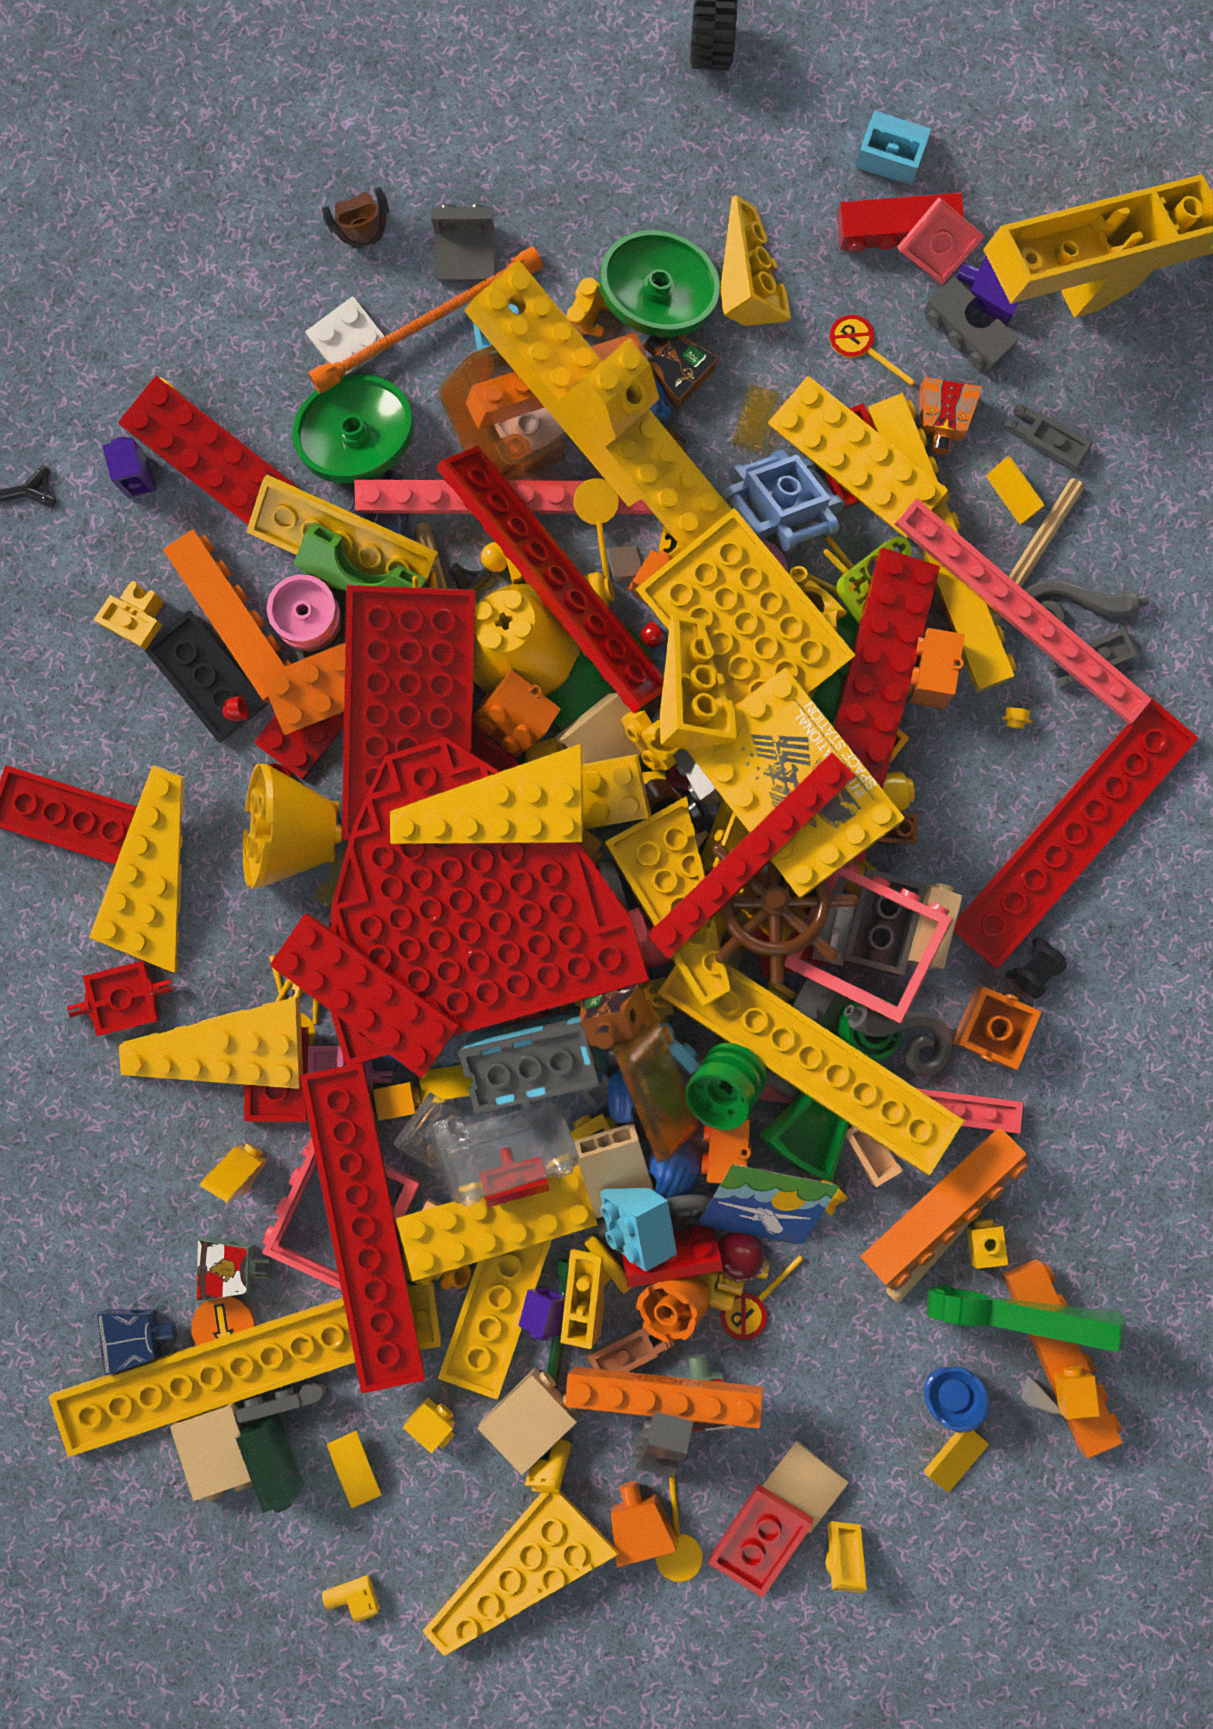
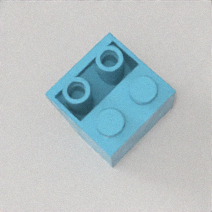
M874 111L860 148L855 168L912 186L931 129Z
M619 1188L600 1191L602 1200L600 1210L607 1227L605 1236L612 1249L618 1250L626 1256L630 1263H635L645 1272L677 1255L668 1201L650 1188Z

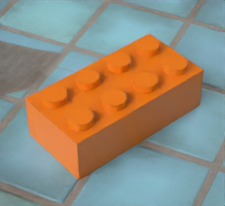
M346 642L260 676L284 735L344 712Z

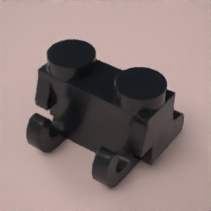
M1036 937L1032 942L1034 945L1031 948L1035 954L1023 968H1014L1012 971L1008 970L1005 973L1007 978L1033 999H1038L1044 995L1047 990L1045 985L1053 975L1061 974L1067 967L1066 959L1059 950L1054 949L1047 941Z

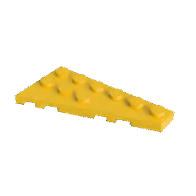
M583 744L575 745L390 811V844L583 842Z
M155 765L151 767L89 938L176 973L179 961L177 960V944H179L180 932H178V913L181 907L182 876L180 850L183 846L181 819L182 815H184L185 777Z
M687 796L604 843L653 927L705 878L695 840V831L688 809ZM713 918L672 957L701 1007L708 1005L731 990L725 963L719 964L715 960V955L720 950L716 923Z
M300 994L279 1002L266 1003L253 1009H243L206 1019L197 1024L184 1025L167 1032L154 1033L124 1041L119 1045L121 1075L299 1089L302 1086L300 1075H303Z
M561 1491L559 1493H541L422 1632L443 1656L448 1655L621 1553Z

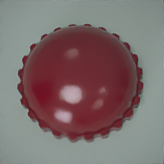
M737 1232L727 1233L726 1236H722L721 1240L717 1241L723 1271H718V1273L722 1274L724 1278H728L729 1281H735L736 1283H746V1281L751 1282L753 1278L756 1279L762 1273V1269L765 1268L767 1260L764 1246L760 1244V1240H757L755 1236Z

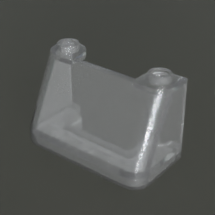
M557 1096L540 1099L532 1106H530L529 1102L523 1103L522 1110L466 1127H463L462 1121L456 1123L455 1128H450L447 1120L431 1124V1145L454 1202L462 1203L463 1206L476 1204L483 1197L554 1175L558 1178L567 1176L574 1171L573 1167L578 1163L579 1155Z

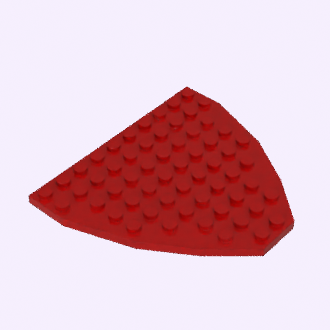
M443 737L384 756L352 828L331 905V930L458 1022L460 1027L453 1036L649 981L650 977L633 919L580 842L390 844V811L501 772L449 738ZM330 1011L346 1066L389 1055Z

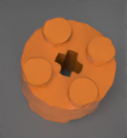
M696 1275L648 1284L639 1295L636 1305L637 1311L640 1310L641 1316L644 1319L643 1327L651 1335L665 1342L682 1338L686 1340L707 1313L711 1290L708 1283Z

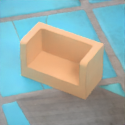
M851 1124L848 1125L845 1140L871 1184L878 1187L903 1172V1169L895 1162L887 1148Z

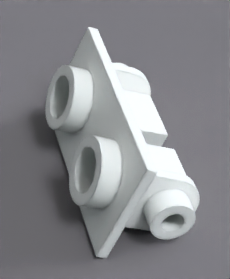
M830 907L827 922L820 934L838 952V959L830 962L815 948L812 959L843 966V956L855 907Z

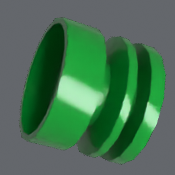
M721 1043L713 1046L686 1085L685 1099L687 1106L693 1115L707 1126L718 1130L738 1128L747 1120L754 1108L755 1102L766 1087L768 1078L766 1068L760 1058L747 1047L736 1043Z

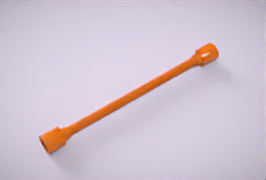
M531 246L511 259V263L507 265V268L500 271L499 274L496 273L489 277V279L487 278L486 281L480 282L479 285L476 284V287L473 286L466 290V292L459 294V296L457 295L456 298L453 297L446 301V303L436 307V309L434 308L433 311L430 310L426 315L423 314V317L420 316L413 320V323H407L403 328L400 327L396 332L393 331V334L390 333L383 337V339L377 340L376 343L374 342L373 345L370 344L366 349L363 348L356 352V355L353 354L349 358L347 357L346 360H342V362L337 361L333 364L328 362L309 371L308 375L319 394L326 392L341 382L340 378L347 371H350V368L357 367L360 363L366 362L367 359L369 360L370 357L376 356L377 353L380 354V351L383 352L390 348V346L396 345L397 342L399 343L400 340L403 341L407 336L410 337V334L417 333L420 329L422 330L427 325L429 326L430 323L433 324L440 320V318L447 316V314L449 315L450 312L456 311L460 306L463 307L470 303L474 297L516 261L520 260L531 275L540 271L544 266L537 250Z

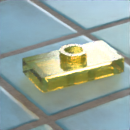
M752 384L749 385L732 444L761 452L769 426L768 422L772 417L779 392Z

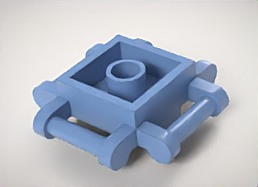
M782 449L772 452L770 457L745 466L738 464L730 467L728 473L733 485L727 487L722 493L726 503L732 504L761 541L775 533L783 551L796 548L797 544L822 534L831 535L838 532L839 523L834 514L838 513L845 504L839 495L833 494L816 472V465L808 458L801 460L798 455L789 457ZM743 496H747L749 498V506L743 500ZM814 518L820 521L817 524L792 532L790 527Z

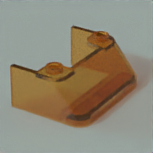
M490 345L471 353L440 385L439 397L462 450L466 451L479 446L506 480H519L565 460L564 444L560 439L533 451L528 440L522 435L511 434L500 439L494 425L478 430L465 403L471 387L474 384L490 380L495 368L507 364L495 347Z
M649 999L647 1000L649 1012L636 1036L630 1040L615 1042L612 1048L657 1163L669 1160L699 1128L697 1123L699 1119L693 1115L686 1103L685 1088L668 1046L674 1043L667 1024L664 1026L660 1025Z

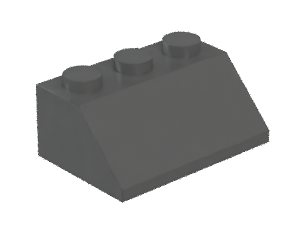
M865 868V877L871 879L873 875L879 876L891 883L890 889L899 893L902 888L920 896L918 902L923 903L927 884ZM861 887L858 896L859 903L855 908L843 960L886 974L904 976L920 914Z

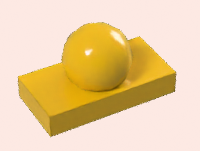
M491 542L483 548L481 562L487 570L500 572L508 566L512 584L524 582L522 574L503 554L502 549L496 542Z
M596 1234L587 1237L584 1244L590 1252L603 1255L604 1286L612 1279L622 1293L625 1294L632 1288L627 1287L625 1270Z
M831 1521L827 1525L829 1551L826 1555L825 1565L827 1571L831 1574L832 1591L863 1594L867 1591L861 1525Z

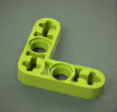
M894 537L884 542L838 580V595L858 624L861 620L872 578L868 570L870 561L876 562L878 552L882 547L892 551L897 547L899 549L898 553L911 556V546L905 538ZM861 578L864 582L858 584L854 591L851 592L848 588L851 582Z

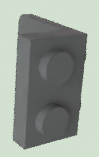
M446 204L437 208H431V220L435 232L434 274L436 280L439 282L486 281L487 278L489 279V277L495 275V221L492 207H486L481 204H474L470 207H456Z

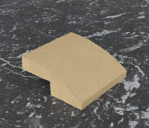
M797 1440L763 1484V1487L813 1518V1525L808 1531L810 1534L849 1481L825 1461H821Z

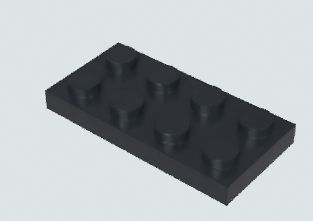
M191 610L187 611L158 634L148 648L144 650L219 743L223 742L268 705L262 700L256 689ZM242 696L247 705L248 717L244 721L230 722L223 716V704L229 698Z

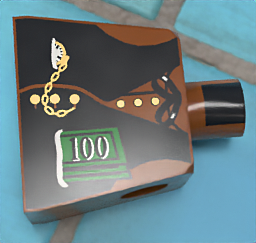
M651 335L643 346L653 356L649 363L651 364L654 380L664 387L668 399L677 409L717 369L718 358L683 335L672 337L667 343L660 337Z
M638 983L582 999L580 1020L590 1045L607 1049L615 1042L634 1038L650 1008L642 987Z

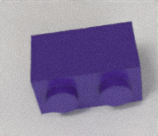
M118 437L113 439L110 444L102 445L110 479L127 498L157 491L149 457L133 438Z

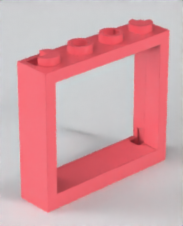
M847 863L826 879L830 894L833 893L839 878L842 877L938 923L898 1007L800 960L804 950L788 956L784 966L903 1024L945 939L953 918L948 916L949 910L933 902L930 907L918 902L920 896L903 888L900 893L889 888L891 884L889 881L876 875L869 879L860 874L861 868ZM816 908L811 909L805 921L809 925L814 919Z
M310 1139L302 1152V1156L306 1158L301 1169L296 1167L289 1180V1185L293 1187L288 1198L283 1196L275 1211V1214L279 1215L274 1227L270 1225L265 1233L262 1243L266 1244L262 1253L341 1290L337 1270L280 1245L317 1165L313 1141ZM384 1163L386 1176L404 1185L393 1209L397 1232L399 1233L396 1218L407 1215L422 1180Z

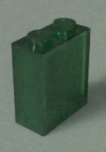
M277 1413L249 1423L235 1438L262 1513L272 1509L274 1513H279L290 1508L293 1505L292 1501L299 1496L298 1493L305 1484L280 1415Z

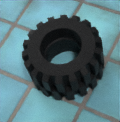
M694 0L690 63L693 69L729 71L733 63L738 0Z

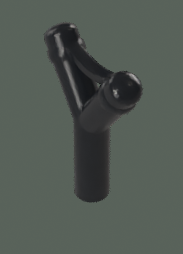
M42 465L23 485L0 489V502L27 497L44 506L54 507L56 498L51 496L48 489V475L51 473L49 467ZM42 482L44 483L46 493L36 489Z
M453 563L449 566L451 576H453L458 589L477 591L492 576V572L486 568L482 571H469L461 568L459 563ZM464 573L476 576L468 583Z

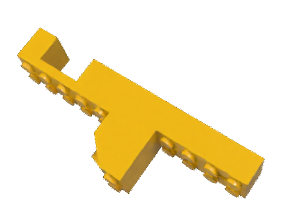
M1203 174L1002 225L983 250L1010 304L1061 291L1073 317H1080L1097 312L1138 288L1155 269L1213 254V189L1209 188Z
M520 260L516 261L474 297L465 308L464 312L625 504L630 507L642 499L675 538L679 545L669 553L672 557L678 555L732 510L650 411L649 408L659 400L651 364L630 338L602 361ZM510 304L518 308V314L511 311Z

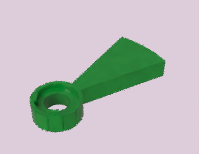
M880 998V999H882V1000H884V1001H886V1002H888V1003L894 1005L893 1003H891V1001H889V1000H887V999H885V998ZM853 1000L848 1002L841 1010L837 1020L838 1037L872 1060H881L892 1055L902 1042L904 1031L885 1037H877L872 1042H868L864 1034L857 1032L849 1026V1018L844 1015V1011L849 1005L858 1007L862 1004ZM872 1010L873 1012L877 1013L878 1015L884 1016V1015H882V1014H880V1013H878V1012ZM801 1092L759 1137L786 1162L804 1172L832 1182L849 1123Z
M944 1284L928 1288L926 1316L939 1321L967 1326L989 1325L1114 1352H1120L1124 1347L1126 1318L1120 1312L996 1298L976 1291L950 1288V1285Z

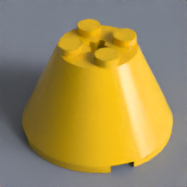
M525 582L503 586L488 594L475 606L473 680L485 692L488 693L511 670L529 684L539 685L544 696L554 692L568 679L576 659L580 656L581 648L572 636L564 630L560 621L545 606L530 584ZM533 689L532 692L536 694L538 693V690Z
M256 764L251 775L245 811L251 813L250 833L248 834V830L243 829V870L247 887L259 889L327 862L333 863L335 859L334 844H340L342 838V826L336 824V819L339 816V802L326 798L268 764Z

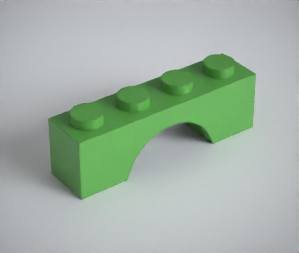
M314 523L305 533L293 565L301 568L307 575L317 576L329 582L335 589L347 591V585L413 587L412 578L414 576L418 577L419 586L423 588L426 578L401 565H398L388 573L379 575L361 571L348 559L343 546V536L317 523Z

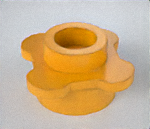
M465 1265L443 1272L440 1282L442 1289L448 1290L450 1287H455L456 1289L464 1288L471 1278L470 1267Z

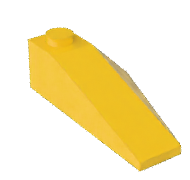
M735 195L731 200L720 289L724 315L743 326L787 322L791 319L787 292L784 284L776 285L771 270L778 267L775 258H770V255L762 246L768 239L757 208Z
M674 613L670 618L660 710L661 745L693 750L734 742L736 740L735 709L732 701H727L722 685L725 682L722 673L718 674L712 659L714 651L703 620Z

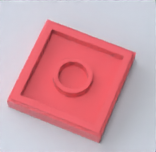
M938 197L897 248L943 286L985 236Z

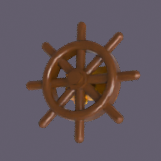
M720 843L715 844L712 848L714 855L721 861L730 853ZM770 861L767 864L768 878L763 873L758 877L755 876L747 883L748 887L740 896L733 897L720 910L724 925L732 938L716 953L715 960L719 964L726 963L742 946L756 955L770 957L771 982L774 985H781L784 981L783 957L799 953L812 945L828 961L834 962L838 959V952L820 934L827 922L830 907H855L859 903V897L855 894H830L825 880L814 888L815 895H805L800 899L798 895H791L794 890L787 881L783 885L781 884L780 872ZM807 908H816L814 919L809 925L805 922L808 917L805 911ZM734 909H740L750 918L743 926L739 923ZM760 928L770 937V942L757 939L752 935ZM796 932L800 934L798 937L789 940Z

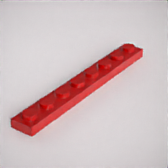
M831 752L646 936L668 959H671L811 822L856 775Z

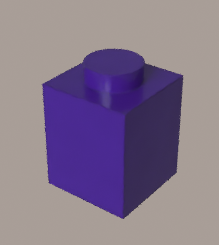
M547 1287L528 1289L518 1326L529 1331V1336L537 1340H547L548 1337L561 1335L566 1296Z

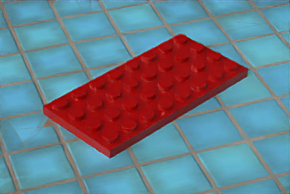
M347 585L341 840L349 841L355 820L384 756L443 737L449 738L471 752L476 590Z

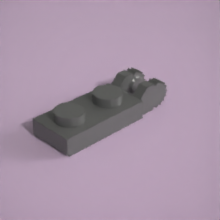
M1017 404L1013 413L1018 418L1033 425L1028 429L1015 421L1008 420L1003 427L1004 430L1019 439H1024L1023 442L1076 471L1093 442L1042 412L1037 413L1027 408V406Z
M1126 627L1088 643L1090 647L1113 666L1139 655ZM1055 661L1047 665L1049 672L1062 668ZM1071 675L1064 676L1058 679L1055 685L1057 689H1060L1077 680Z
M316 1381L315 1383H307L298 1393H294L293 1388L275 1392V1399L263 1401V1396L244 1400L245 1407L235 1411L237 1421L242 1423L310 1405L314 1402L317 1403L324 1399V1396H327L328 1388L324 1382Z

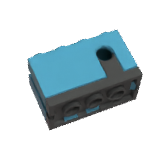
M581 1008L472 1033L458 1054L464 1076H471L473 1081L468 1091L474 1113H482L600 1086L608 1065L604 1050L598 1046H591L580 1020Z

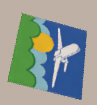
M732 1164L697 1225L803 1244L840 1186Z

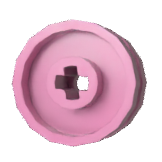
M299 574L287 577L274 587L268 597L267 614L270 624L283 641L296 650L312 652L323 649L334 641L341 629L342 613L339 603L326 584L313 576Z

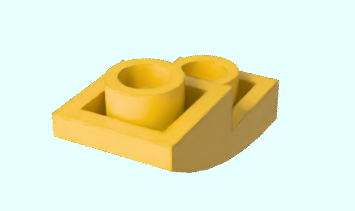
M357 1430L327 1443V1448L351 1508L381 1496L379 1485Z

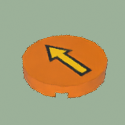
M236 1296L206 1300L194 1314L191 1334L197 1346L254 1327L255 1319L251 1308Z

